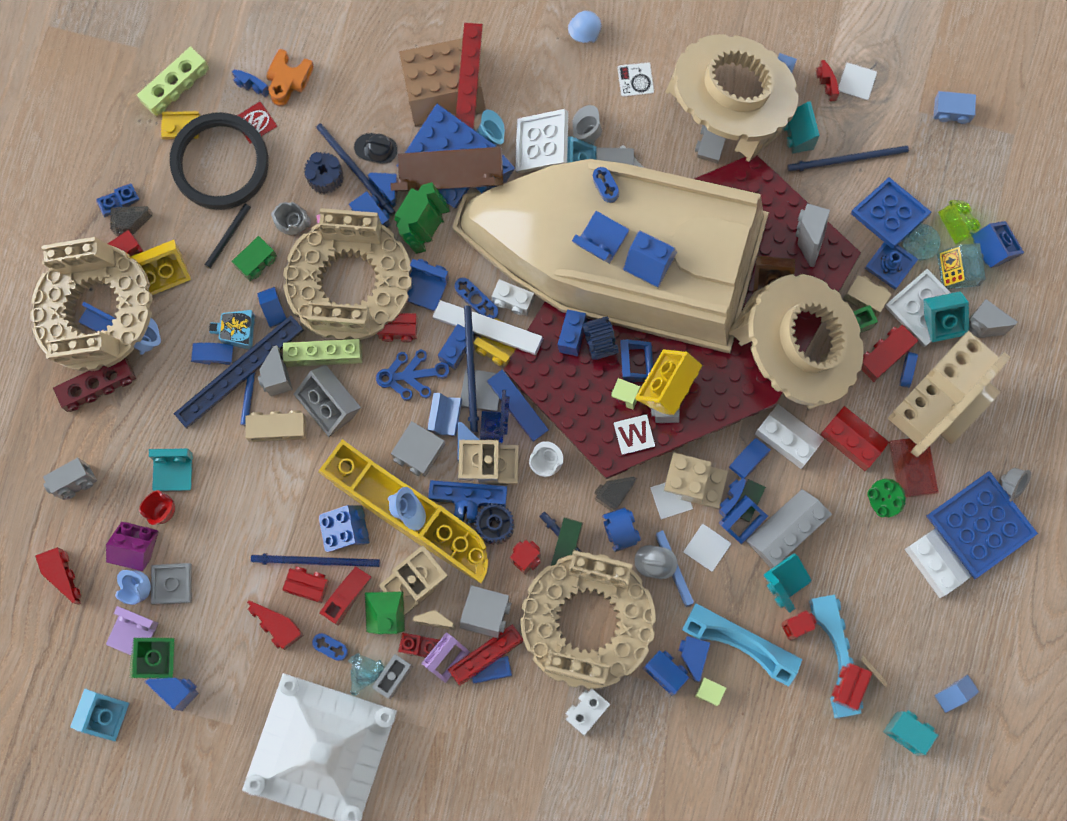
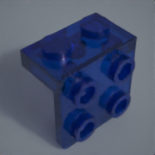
M502 390L501 412L482 411L480 440H498L499 443H503V435L508 433L507 423L510 396H506V390Z

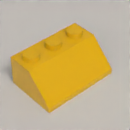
M175 240L129 257L130 259H135L145 271L150 282L149 292L152 295L191 280Z
M663 349L635 399L661 413L674 415L685 395L689 392L694 379L698 376L702 365L688 352Z

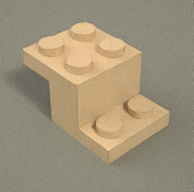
M459 440L458 479L478 480L479 484H518L519 445H499L498 440Z
M673 452L664 491L681 495V500L719 509L728 471L710 467L711 462Z
M422 545L392 570L394 573L379 586L383 592L403 591L405 616L434 592L433 588L448 576Z

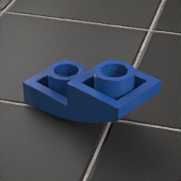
M234 69L232 71L233 81L240 88L243 86L247 91L252 88L258 95L261 93L265 98L269 95L268 85L259 78L241 70Z
M132 183L116 188L114 193L96 199L104 217L115 214L139 201Z
M193 343L191 362L208 365L214 362L230 365L232 363L233 345Z
M755 438L731 463L729 468L745 479L756 469L757 464L770 453L771 449Z
M744 478L740 481L736 479L728 486L730 490L727 494L732 499L726 498L720 504L722 508L719 510V513L723 517L727 515L740 498L746 483Z

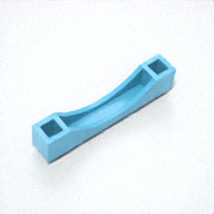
M835 595L813 598L809 600L811 613L814 615L817 624L829 636L835 648L838 660V679L836 685H839L841 681L839 673L842 666L846 667L848 663L854 664L852 657L849 658L848 650L850 649L849 640L844 637L845 622L843 618H840L839 614L841 604ZM831 696L830 700L834 718L861 714L863 702H861L858 711H853L833 702L834 697Z
M696 603L682 629L684 632L700 640L719 641L740 649L756 660L771 678L788 687L796 677L802 662L801 658Z

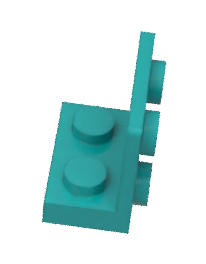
M188 448L149 449V457L153 460V491H190L192 489L193 453Z

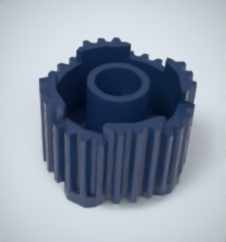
M321 152L313 153L309 157L310 160H307L306 167H304L305 177L309 186L316 193H323V195L328 193V191H335V188H339V186L341 187L344 173L338 158L334 157L333 154H326V152L323 154Z
M608 316L582 324L592 360L619 353Z
M493 503L491 505L487 504V507L484 505V509H480L481 512H478V516H476L475 527L477 533L488 544L494 545L496 543L498 545L499 542L501 544L502 541L506 542V539L509 540L515 528L512 512L506 509L505 506L502 507L501 504L499 506L497 503L496 505ZM496 520V522H500V524L497 528H494L493 526L490 527V525L492 524L491 521Z

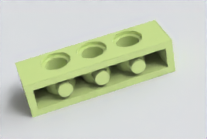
M190 46L140 91L137 97L154 116H157L164 112L170 103L176 101L181 93L191 88L199 77L204 76L209 67L206 61ZM173 81H178L176 84L171 85ZM160 93H164L163 96L158 97Z
M360 339L283 343V362L287 367L362 363V344Z

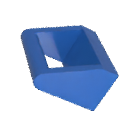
M620 340L623 380L630 383L645 382L653 368L652 343ZM629 350H645L646 374L630 373Z
M744 495L719 524L740 544H743L768 515L749 497ZM752 506L760 514L738 536L730 527Z

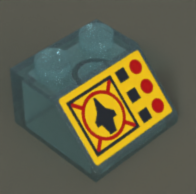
M980 243L959 245L937 253L941 283L947 289L980 286L985 281Z

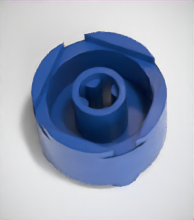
M622 508L602 515V518L606 520L603 523L608 539L614 544V547H612L614 552L635 546L637 542L641 541L638 530H635L632 524L635 522L632 511Z

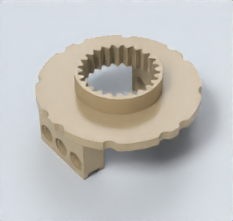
M726 34L710 35L700 38L695 44L691 43L687 46L685 53H681L676 63L674 73L665 91L667 94L671 93L676 97V102L681 104L686 113H690L693 116V120L699 125L706 126L708 131L727 139L736 141L740 139L735 151L737 153L740 151L745 155L748 162L782 133L788 121H791L798 105V94L795 91L797 84L787 65L779 61L778 56L773 51L766 50L764 45L737 35L729 37ZM725 63L728 65L734 63L735 66L741 64L742 68L748 67L750 72H755L754 76L760 77L758 81L763 82L761 85L764 88L763 94H760L759 97L754 96L752 100L749 97L744 100L741 96L737 99L735 94L730 96L729 91H723V86H718L719 81L715 80L716 75L714 72L720 65L724 66Z
M320 208L319 223L314 225L309 233H304L296 241L287 257L288 265L284 268L283 276L286 279V283L283 285L284 292L293 313L299 316L301 323L312 332L324 338L334 337L336 340H347L349 338L362 340L382 331L387 323H392L403 311L409 299L407 293L412 288V278L409 276L412 269L408 254L401 241L395 240L394 233L381 224L378 213ZM354 254L357 259L361 256L363 261L367 260L368 264L372 265L376 274L375 279L377 282L374 284L376 289L372 290L373 296L368 295V301L362 300L361 305L357 303L354 306H350L347 303L346 305H337L334 301L331 303L330 298L326 297L322 288L323 283L321 280L324 279L322 273L327 272L325 267H331V261L337 262V257L344 259L345 255L351 258Z
M96 237L43 245L44 260L42 264L49 267V270L41 275L34 289L31 300L33 309L30 311V318L34 322L32 330L35 339L46 353V358L78 371H83L86 368L91 371H97L102 366L110 367L123 360L134 350L135 343L142 340L152 314L150 305L153 303V298L149 292L150 282L141 265L135 259H130L129 254L108 245ZM97 283L101 285L106 284L115 290L114 294L118 295L116 301L120 302V304L116 306L119 309V312L115 313L117 319H112L113 325H108L107 331L101 330L94 334H83L81 330L77 329L78 325L73 323L76 320L72 317V314L75 313L72 307L77 305L75 300L80 299L79 293H85L84 288L90 289V285L97 286Z
M793 274L783 276L755 291L728 332L729 335L735 336L740 341L739 344L741 346L752 341L751 350L757 366L763 376L770 379L772 387L777 391H782L786 398L796 403L807 405L808 409L836 401L847 394L848 387L855 384L857 372L861 371L863 341L860 339L859 334L861 330L848 303L841 299L838 291L830 289L826 282L813 276L804 274L797 277ZM801 311H809L810 314L816 313L817 318L821 316V322H826L825 328L831 331L829 336L833 338L830 341L833 346L830 348V352L820 356L821 359L817 364L815 360L810 362L809 357L804 358V352H799L800 346L794 343L797 339L792 336L795 333V330L792 329L795 326L793 320L797 319V314L801 313Z
M968 331L893 411L888 419L916 443V446L911 451L913 455L918 457L939 436L943 437L949 444L954 443L994 401L1001 391L991 384L990 381L1010 359V356L1005 351L998 357Z
M573 550V555L557 560L554 566H547L533 580L528 588L529 596L524 599L522 604L524 615L520 621L521 632L526 649L534 655L533 661L549 677L558 682L565 681L570 687L577 688L582 685L587 689L602 688L619 682L622 676H629L645 659L649 652L648 644L653 641L655 634L652 628L656 622L655 608L650 592L644 589L642 579L632 570L633 564L612 560L603 554L596 556ZM586 590L590 594L596 591L597 596L604 594V599L610 598L609 604L615 605L613 610L618 612L616 619L620 621L616 623V627L619 630H615L614 634L616 637H611L610 641L612 644L606 643L605 649L599 647L598 652L592 649L590 653H587L586 649H584L580 653L578 647L573 650L571 649V643L565 644L566 638H560L562 632L557 631L560 628V624L556 623L560 618L557 613H561L562 609L560 606H565L564 599L570 600L571 594L577 596L578 591L582 594Z

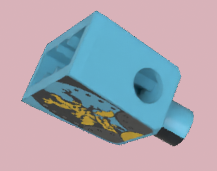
M252 310L222 313L220 323H210L209 332L210 334H219V340L223 344H230L250 350L253 344L255 314Z

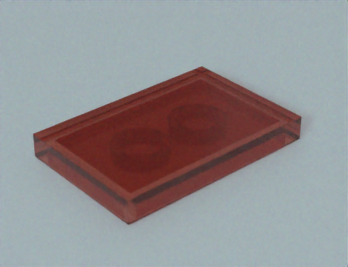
M910 438L889 441L895 480L904 489L906 497L939 493L930 446L916 457L911 453L916 443Z

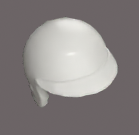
M552 442L538 443L529 458L530 468L534 473L542 477L556 474L564 463L560 448Z

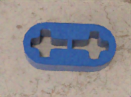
M605 167L596 168L593 172V181L602 199L608 203L615 202L619 197V189L612 175ZM599 174H601L602 176H605V182H604V183H603V181H602L601 178H598V175H599ZM607 187H609L610 191L613 192L612 196H610V194H607Z
M907 352L899 386L910 388L918 354Z
M321 633L313 638V647L328 657L342 661L348 656L347 646L328 635ZM324 637L325 642L329 644V647L327 648L325 646H321L319 648V643H317V640H322ZM340 646L343 647L342 651L344 654L336 657V652L331 650L332 647L337 649Z

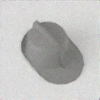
M588 105L579 109L573 118L574 138L595 145L596 140L602 134V127L600 125L598 109L595 106Z
M1012 468L1007 474L1001 476L1002 488L1010 495V502L1020 496L1027 487L1031 478L1030 470Z
M647 545L641 547L636 552L635 566L638 572L644 576L667 579L676 572L677 558L670 549Z

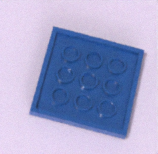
M436 104L405 153L497 146L441 105ZM470 187L438 189V191L449 205L457 208L463 195L467 193Z
M990 471L926 515L974 579H977L1038 534L1013 501L1010 502L1009 495Z

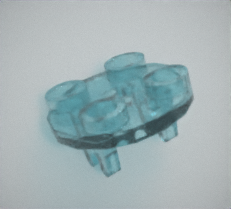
M920 224L902 241L904 250L918 259L917 261L932 258L938 252L941 245L937 231L926 224Z

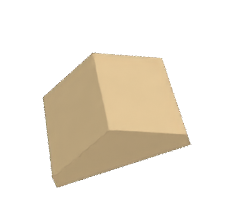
M436 610L413 617V621L418 625L455 630L456 627Z

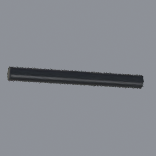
M243 205L204 264L207 268L211 269L251 207L249 205Z

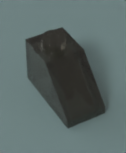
M148 206L112 207L110 229L116 236H120L127 230L134 234L152 217L153 213Z
M628 477L606 481L604 486L600 484L594 493L597 495L595 501L612 512L616 511L636 483L637 478Z

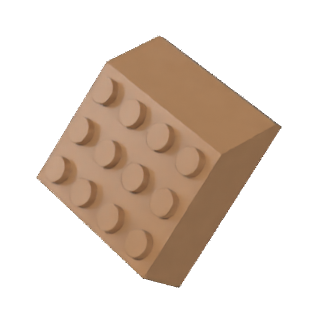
M463 38L399 51L415 127L424 124L436 104L441 105L456 116ZM480 77L478 78L475 115L486 110Z

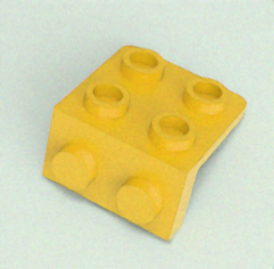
M483 336L481 338L477 337L473 343L474 349L479 355L487 356L498 366L503 365L504 367L508 364L510 357L516 349Z

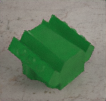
M432 182L422 185L419 191L411 188L396 212L394 221L397 222L396 227L398 228L399 235L416 254L426 252L424 243L433 241L432 237L441 223H444L442 214L450 212L449 205Z

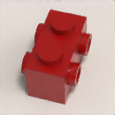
M527 540L523 543L519 541L512 549L511 563L525 575L530 569L534 571L541 563L540 547L532 540L530 543Z

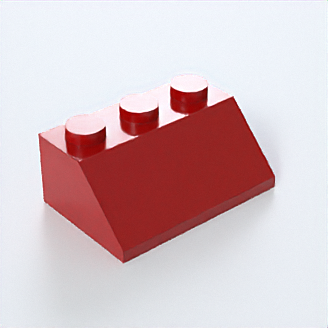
M846 406L838 412L820 434L864 471L874 463L890 443Z

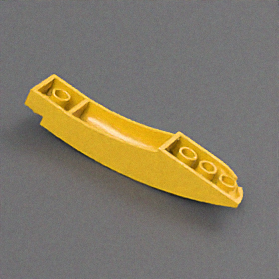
M343 439L340 441L318 473L420 546L423 545L428 551L481 584L487 572L488 558L486 546L479 534L441 505L439 506L387 472ZM403 487L410 488L425 509L426 521L419 530L409 529L401 519L394 517L389 510L388 497L396 494Z

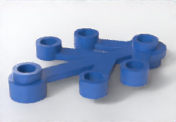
M420 349L415 353V357L403 372L395 373L401 364L408 362V355L405 352H399L396 360L388 369H382L377 373L376 382L380 387H391L401 395L404 401H409L413 396L411 390L404 389L396 382L404 380L420 392L422 398L427 399L431 396V389L428 386H423L416 378L437 376L440 379L448 377L450 370L449 366L444 362L437 363L431 369L415 370L420 362H424L427 359L426 352ZM419 353L425 354L422 359L418 358ZM404 355L406 356V359L404 361H400L399 357ZM440 369L446 370L444 374H439ZM388 376L389 380L384 382L382 378ZM427 389L429 390V393L427 395H423L422 391ZM409 392L410 396L405 398L403 394Z

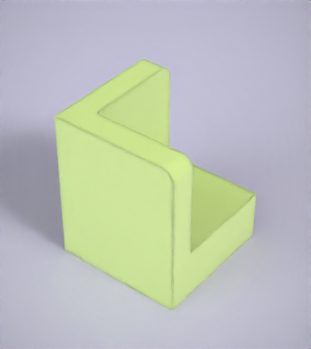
M618 378L611 395L613 398L626 402V407L634 409L637 402L635 397L640 390V386Z
M703 678L695 697L718 706L726 687Z

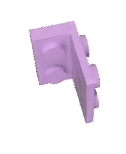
M117 606L114 614L118 615V618L106 645L131 655L133 638H152L158 622Z

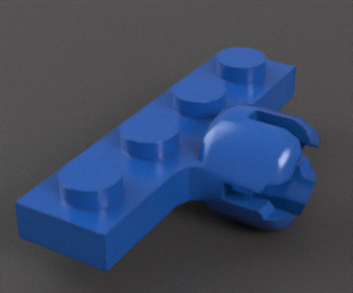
M430 480L428 499L435 502L455 504L454 516L464 522V515L467 514V524L474 523L477 520L478 507L481 505L487 506V504L491 505L492 503L496 505L497 503L498 506L501 504L502 507H506L507 486Z

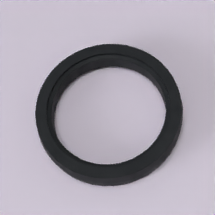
M223 112L208 113L187 123L175 137L169 158L171 173L179 190L195 204L213 210L232 209L253 198L263 186L269 167L267 147L260 133L245 119ZM214 127H229L242 132L251 140L256 151V167L250 180L238 191L224 196H211L197 191L187 182L183 172V156L190 141L202 131Z

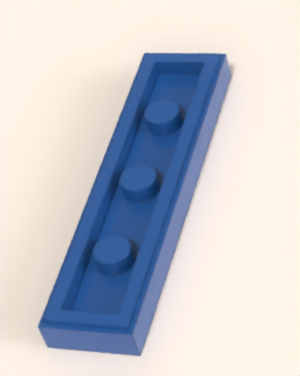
M503 369L487 380V383L533 442L549 430Z

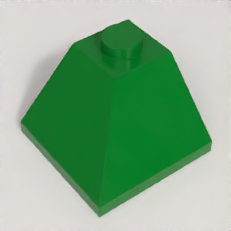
M403 591L365 592L366 632L398 634L405 631Z

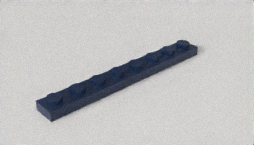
M290 315L173 414L188 429L257 371L264 363L273 346L277 345L282 350L283 343L291 342L304 329Z

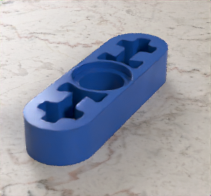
M459 278L455 282L456 293L468 305H471L478 314L487 316V312L483 308L485 304L488 310L494 309V315L489 314L487 317L492 319L498 317L497 306L469 279ZM460 284H467L466 287L470 292L469 295L464 289L460 291ZM479 295L482 301L479 304H473L471 298Z

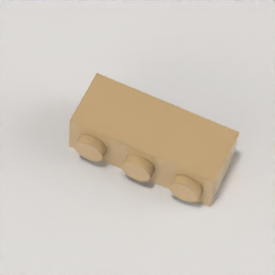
M299 410L289 411L288 414L272 411L268 415H263L261 412H253L251 415L245 416L246 439L249 442L306 439V416Z

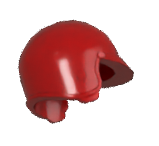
M156 490L142 501L139 506V512L151 525L165 524L174 516L175 504L170 496Z

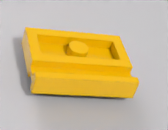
M199 111L162 112L161 138L175 139L179 131L187 123L200 116ZM199 134L196 135L193 139H199Z

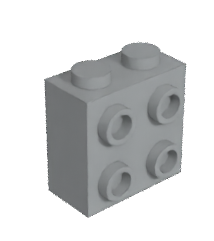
M411 421L391 452L395 463L402 467L404 464L410 467L409 471L416 476H420V474L426 476L444 448L445 442Z
M79 458L43 476L46 482L43 484L46 491L62 500L73 498L76 492L91 488L93 483L97 481L89 464Z
M471 585L461 616L460 628L498 638L500 632L503 633L506 626V621H503L505 614L509 615L512 603H509V595Z

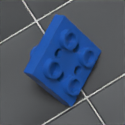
M883 242L864 269L896 290L918 259L899 245L892 249Z

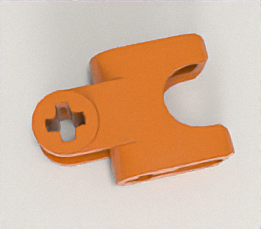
M283 49L277 51L267 72V80L272 81L269 86V94L276 106L287 104L294 90L300 93L304 90L314 69L312 60L305 58L299 66L289 67L287 66L289 60L287 51Z

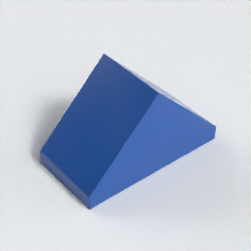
M369 173L368 178L371 183L395 207L397 191H391V183H397V174Z
M275 287L257 293L261 309L270 328L281 324L287 319Z

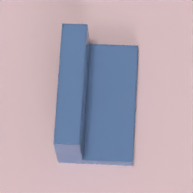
M434 393L427 430L435 435L456 436L462 398L446 397L441 393Z

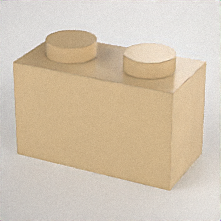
M858 275L844 299L859 308L870 305L877 318L891 293L888 292L887 288L873 284L869 278Z

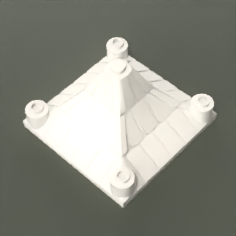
M283 673L242 791L335 821H361L397 710Z

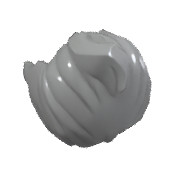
M294 202L280 203L271 213L277 229L287 235H297L311 225V219L306 214V211Z

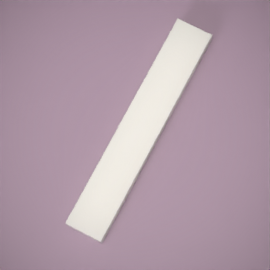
M440 300L433 318L455 327L457 324L465 327L464 308ZM472 312L473 333L533 355L537 354L543 341L542 336Z

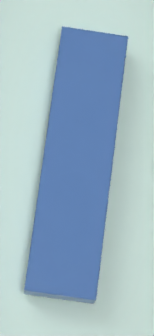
M664 531L657 532L655 537L659 547L671 550ZM677 564L676 572L672 577L684 606L689 607L694 604V601Z

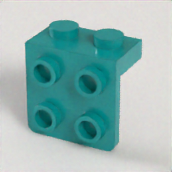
M792 554L763 574L768 582L766 585L772 595L775 594L776 596L775 602L781 609L784 607L789 613L796 609L790 597L811 583V578L797 554Z

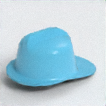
M492 110L483 111L477 132L493 144L502 145L505 133L502 119Z

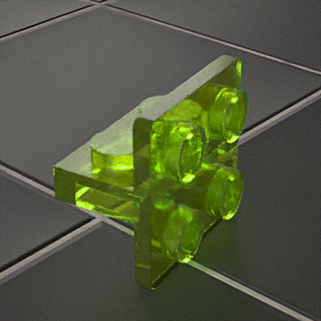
M951 200L949 201L950 205L938 211V214L954 243L959 244L978 232L981 225L976 218H973L971 214L972 209L967 202Z

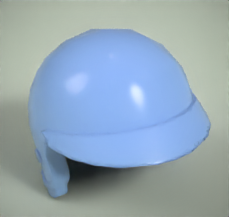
M582 11L572 18L568 30L571 37L576 41H592L594 43L601 30V21L595 13Z
M122 570L117 575V582L121 589L117 591L115 596L121 602L134 605L144 601L149 596L151 583L143 572Z

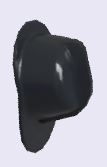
M365 133L359 136L354 143L356 155L363 160L385 164L391 162L397 155L398 148L396 142L384 134Z

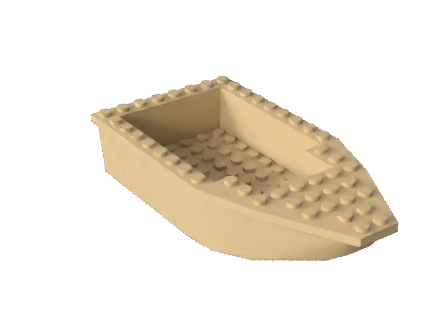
M587 159L552 165L483 193L479 191L464 194L452 228L454 232L513 282L534 293V295L561 312L566 313L567 309L586 313L588 319L592 320L608 316L609 322L612 325L730 353L735 336L729 335L728 332L742 311L769 212L763 211L761 194L625 163ZM605 167L612 175L619 189V197L615 202L608 203L602 199L593 181V172L596 168ZM599 174V175H598V178H601L602 181H603V183H604V182H605V176H602L601 174ZM607 187V194H610V196H612L613 192H611L609 187ZM595 211L629 229L627 236L610 264L572 242L575 234L578 236L582 235ZM639 230L676 249L677 254L659 288L623 270L629 249Z

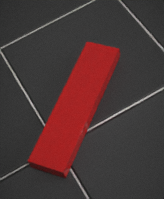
M511 624L504 629L503 633L500 632L498 638H491L448 668V672L460 687L524 642L523 637L514 625Z

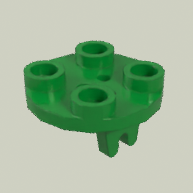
M885 478L878 480L867 492L870 505L879 517L896 516L903 510L906 504L904 489L893 479Z

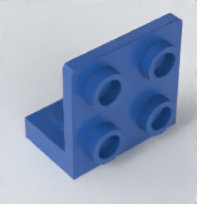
M595 211L582 235L578 236L575 234L572 242L610 264L627 236L629 229Z

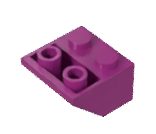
M121 521L106 543V563L144 571L151 560L158 530Z

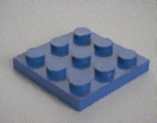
M890 177L851 211L852 216L892 249L899 245L931 214L928 208Z

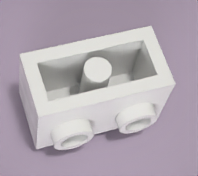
M498 280L492 294V302L500 308H507L515 314L527 316L534 302V293Z
M593 689L590 691L585 690L578 698L581 702L577 707L572 705L566 712L568 716L566 721L582 735L587 733L610 705Z

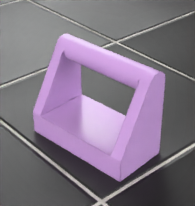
M447 632L421 663L445 683L451 677L448 668L442 675L435 669L453 646L456 645L462 651L448 668L470 653L468 649Z

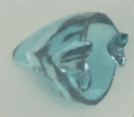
M359 653L351 656L349 659V663L352 664L350 671L351 694L357 695L363 688L379 678L384 670L381 660L376 662L361 656Z

